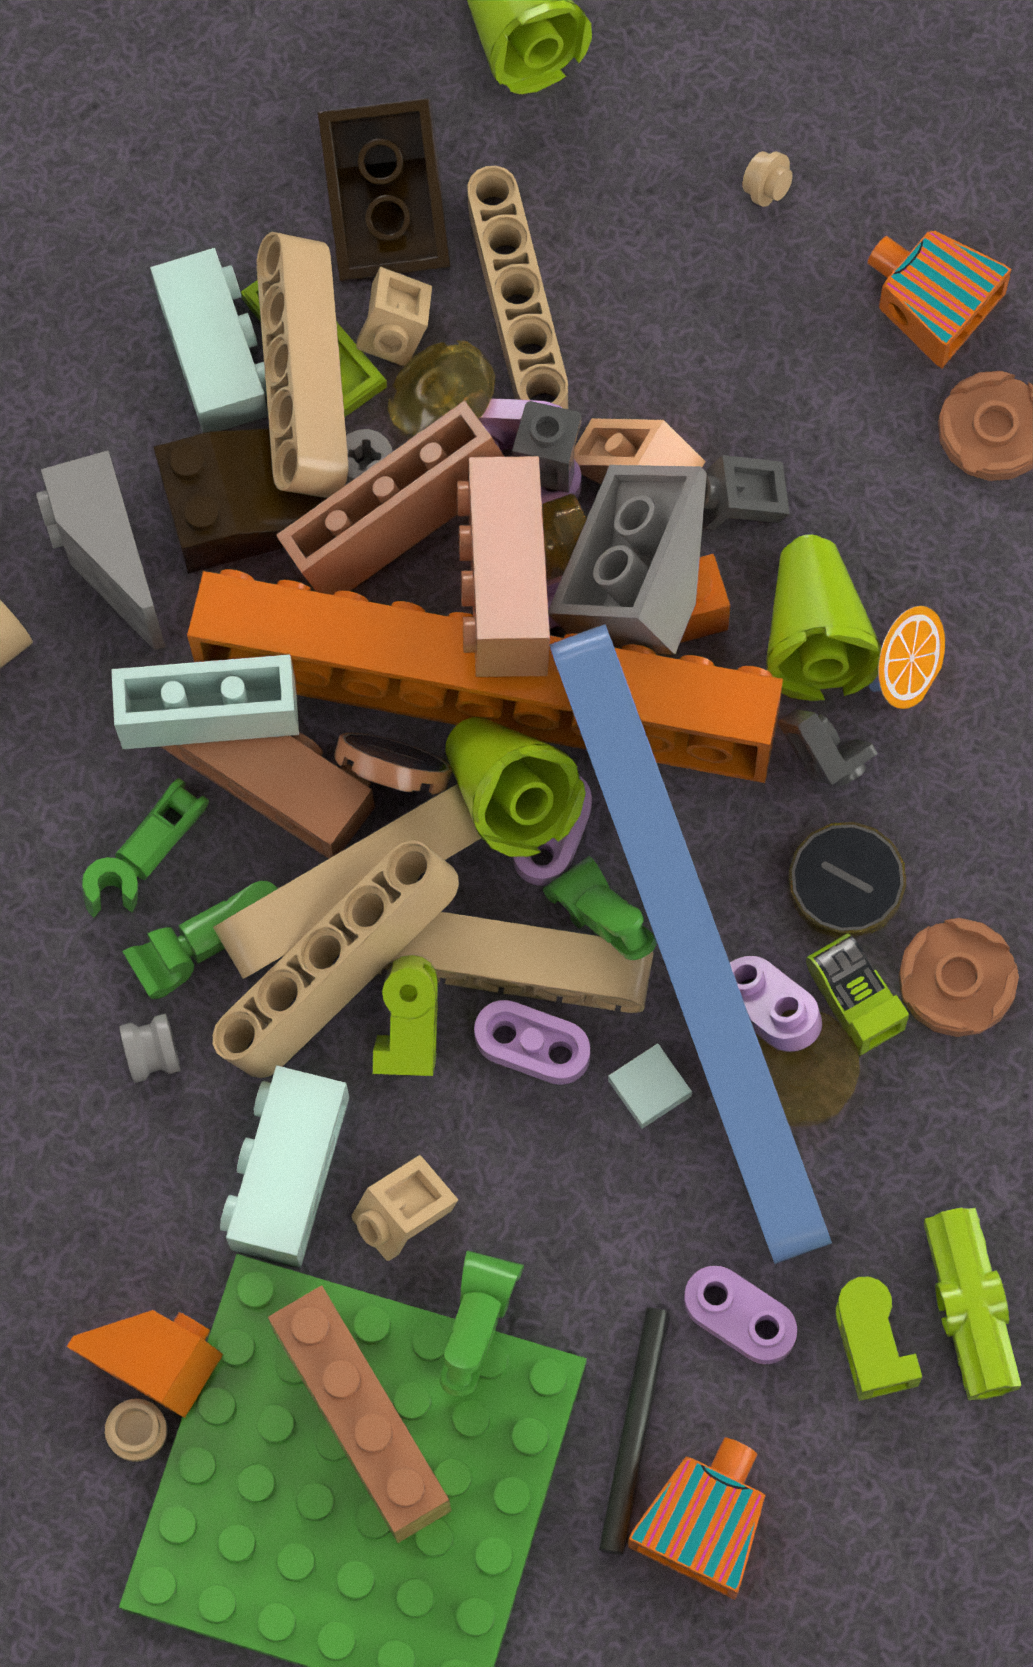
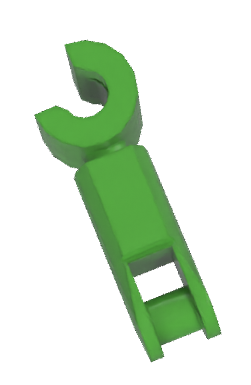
M176 779L168 787L147 817L116 852V858L106 857L98 859L86 869L83 875L82 888L84 903L90 915L94 918L101 910L100 892L107 886L118 887L122 891L123 906L133 912L138 901L137 877L142 880L147 879L177 841L203 814L209 804V799L205 796H201L199 799L184 789L185 782L182 779ZM170 807L183 816L175 826L162 817Z
M588 856L543 888L545 896L552 903L555 904L559 901L570 914V920L577 928L587 925L605 941L611 943L626 959H641L649 955L656 947L657 941L653 933L642 925L644 917L641 911L609 888L605 877L592 857Z
M268 881L255 882L230 897L227 902L222 901L178 925L180 936L177 937L171 927L162 928L147 933L151 942L123 950V954L151 999L165 997L186 982L194 971V963L190 958L191 956H193L197 963H200L224 950L225 947L213 927L278 888Z
M467 1250L462 1275L460 1307L445 1348L444 1365L440 1375V1385L448 1394L460 1397L467 1396L476 1389L498 1319L503 1318L506 1314L511 1293L522 1275L523 1264Z

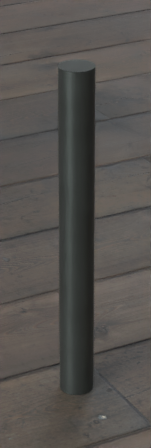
M646 1308L600 1540L599 1551L616 1555H623L670 1316V1313L666 1310Z

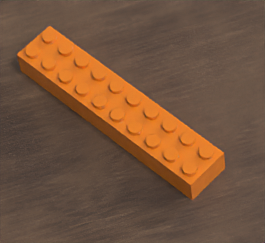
M225 569L220 571V574L203 571L187 634L194 662L290 654L296 679V693L299 696L458 725L468 718L482 717L539 741L587 750L550 646L548 676L476 677L475 653L463 652V617H473L472 614L453 612L449 616L427 613L419 605L410 602L397 601L389 606L368 602L366 597L351 591H337L334 595L311 591L308 586L292 580H281L276 585L255 581L252 576L238 570ZM566 634L564 638L550 636V644L576 634ZM628 644L622 646L621 649L615 648L656 763L765 783L778 721L783 679L772 677L769 671L754 666H742L737 670L714 666L712 661L695 655H684L679 659L658 656L652 649L641 645Z

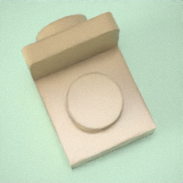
M380 267L372 283L368 317L357 338V349L402 366L408 365L428 327L432 286Z
M419 1155L368 1187L352 1214V1220L357 1225L364 1241L370 1246L375 1247L387 1261H390L399 1255L408 1239L450 1213L458 1199L423 1157Z

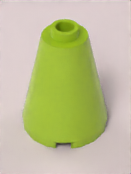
M467 0L491 73L500 85H506L513 93H535L562 80L566 76L560 69L564 68L573 58L579 64L586 55L592 40L591 22L582 8L572 0Z
M817 535L800 536L788 544L780 554L766 669L772 674V677L783 679L781 693L791 698L809 701L825 700L820 689L843 687L844 696L856 693L871 684L878 676L881 644L836 545L830 540Z
M482 717L465 719L450 732L445 746L447 759L475 828L481 838L492 849L509 857H530L541 852L537 847L553 838L559 842L569 834L581 815L586 792L584 782L580 779L578 767L565 752Z

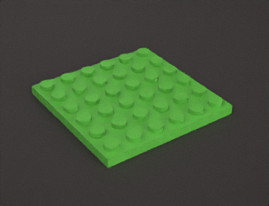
M236 1254L207 1341L223 1353V1356L185 1418L182 1417L119 1608L132 1614L303 1667H495L585 1370L587 1358L495 1331L487 1357L484 1359L476 1389L467 1396H453L442 1389L440 1375L444 1365L445 1348L455 1319ZM321 1285L450 1501L451 1512L400 1543L396 1542L274 1334L268 1316Z

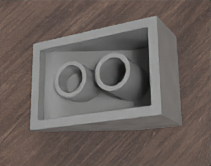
M109 451L41 469L47 490L37 492L36 496L53 549L64 546L70 565L154 650L164 648L165 643Z
M609 465L548 610V615L568 634H579L606 624L615 648L621 649L624 645L635 644L648 647L656 654H676L696 605L707 476L701 466Z

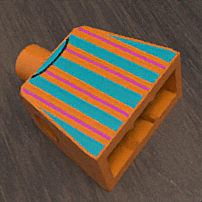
M937 231L927 232L911 252L888 236H885L873 249L867 262L868 265L887 277L882 286L879 303L880 310L941 369L1006 294L1012 270L1005 264Z
M725 1437L710 1467L693 1458L685 1457L633 1529L628 1540V1548L735 1600L741 1586L765 1495L762 1492L744 1484L758 1455L757 1452L736 1440Z

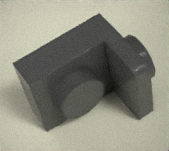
M533 401L525 404L512 449V457L539 456L541 487L569 493L574 476V447L581 425V414L578 411Z
M722 455L705 470L707 476L703 529L715 530L728 518L779 523L790 514L783 462Z
M795 709L777 721L804 769L813 781L829 785L835 783L836 786L845 785L862 775L866 770L864 763L877 755V751L871 742L856 739L848 741L837 749L836 746L840 744L839 735L831 722L821 714L817 715L814 712Z

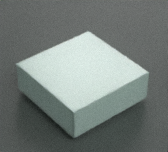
M658 1043L608 1075L609 1083L641 1129L692 1095L691 1089Z

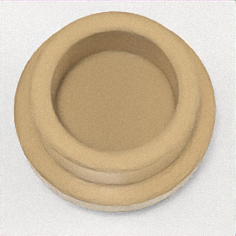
M762 151L753 157L743 177V190L751 195L754 203L766 207L773 199L778 201L785 196L792 182L789 158L777 151L771 154Z
M130 1399L117 1405L109 1414L105 1424V1437L109 1447L120 1458L132 1462L144 1461L156 1455L163 1447L167 1437V1423L160 1409L153 1403L144 1399Z

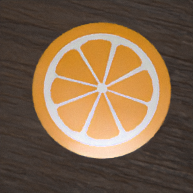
M915 606L903 612L890 627L881 648L878 664L879 684L887 702L896 708L906 709L921 702L942 668L945 654L944 629L938 615L928 607Z

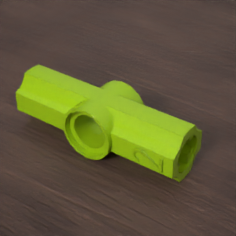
M961 1207L943 1211L935 1216L926 1218L923 1224L938 1283H935L936 1300L939 1311H946L947 1317L941 1318L947 1337L952 1336L964 1390H966L968 1400H984L1019 1390L1021 1381L1006 1324H1009V1311L1001 1278L997 1270L992 1271L986 1242L980 1227V1219L978 1218L976 1208L966 1209Z

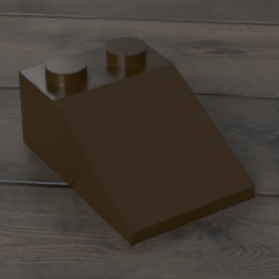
M429 98L318 112L339 280L374 277L380 267L396 273L451 267L432 101Z
M269 429L206 432L153 446L188 574L284 548L276 535L327 499L282 491L277 488L273 478Z

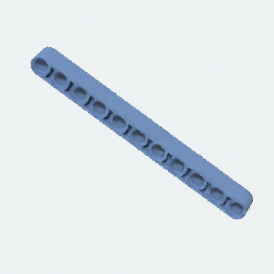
M606 624L549 644L774 1264L830 1245L832 1241Z

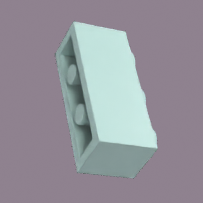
M212 248L150 267L155 290L202 432L222 431L267 417L264 362L254 364L249 348L258 346L250 317L248 313L238 316L233 303L234 299L241 298V293L232 265L222 268L216 250Z
M290 654L112 669L114 726L122 749L299 735L296 679Z
M277 1065L272 1082L262 1081L254 1106V1116L261 1117L255 1139L245 1138L237 1164V1173L244 1174L238 1197L228 1196L221 1217L220 1230L227 1232L226 1239L231 1250L301 1268L349 1101V1093L345 1082Z

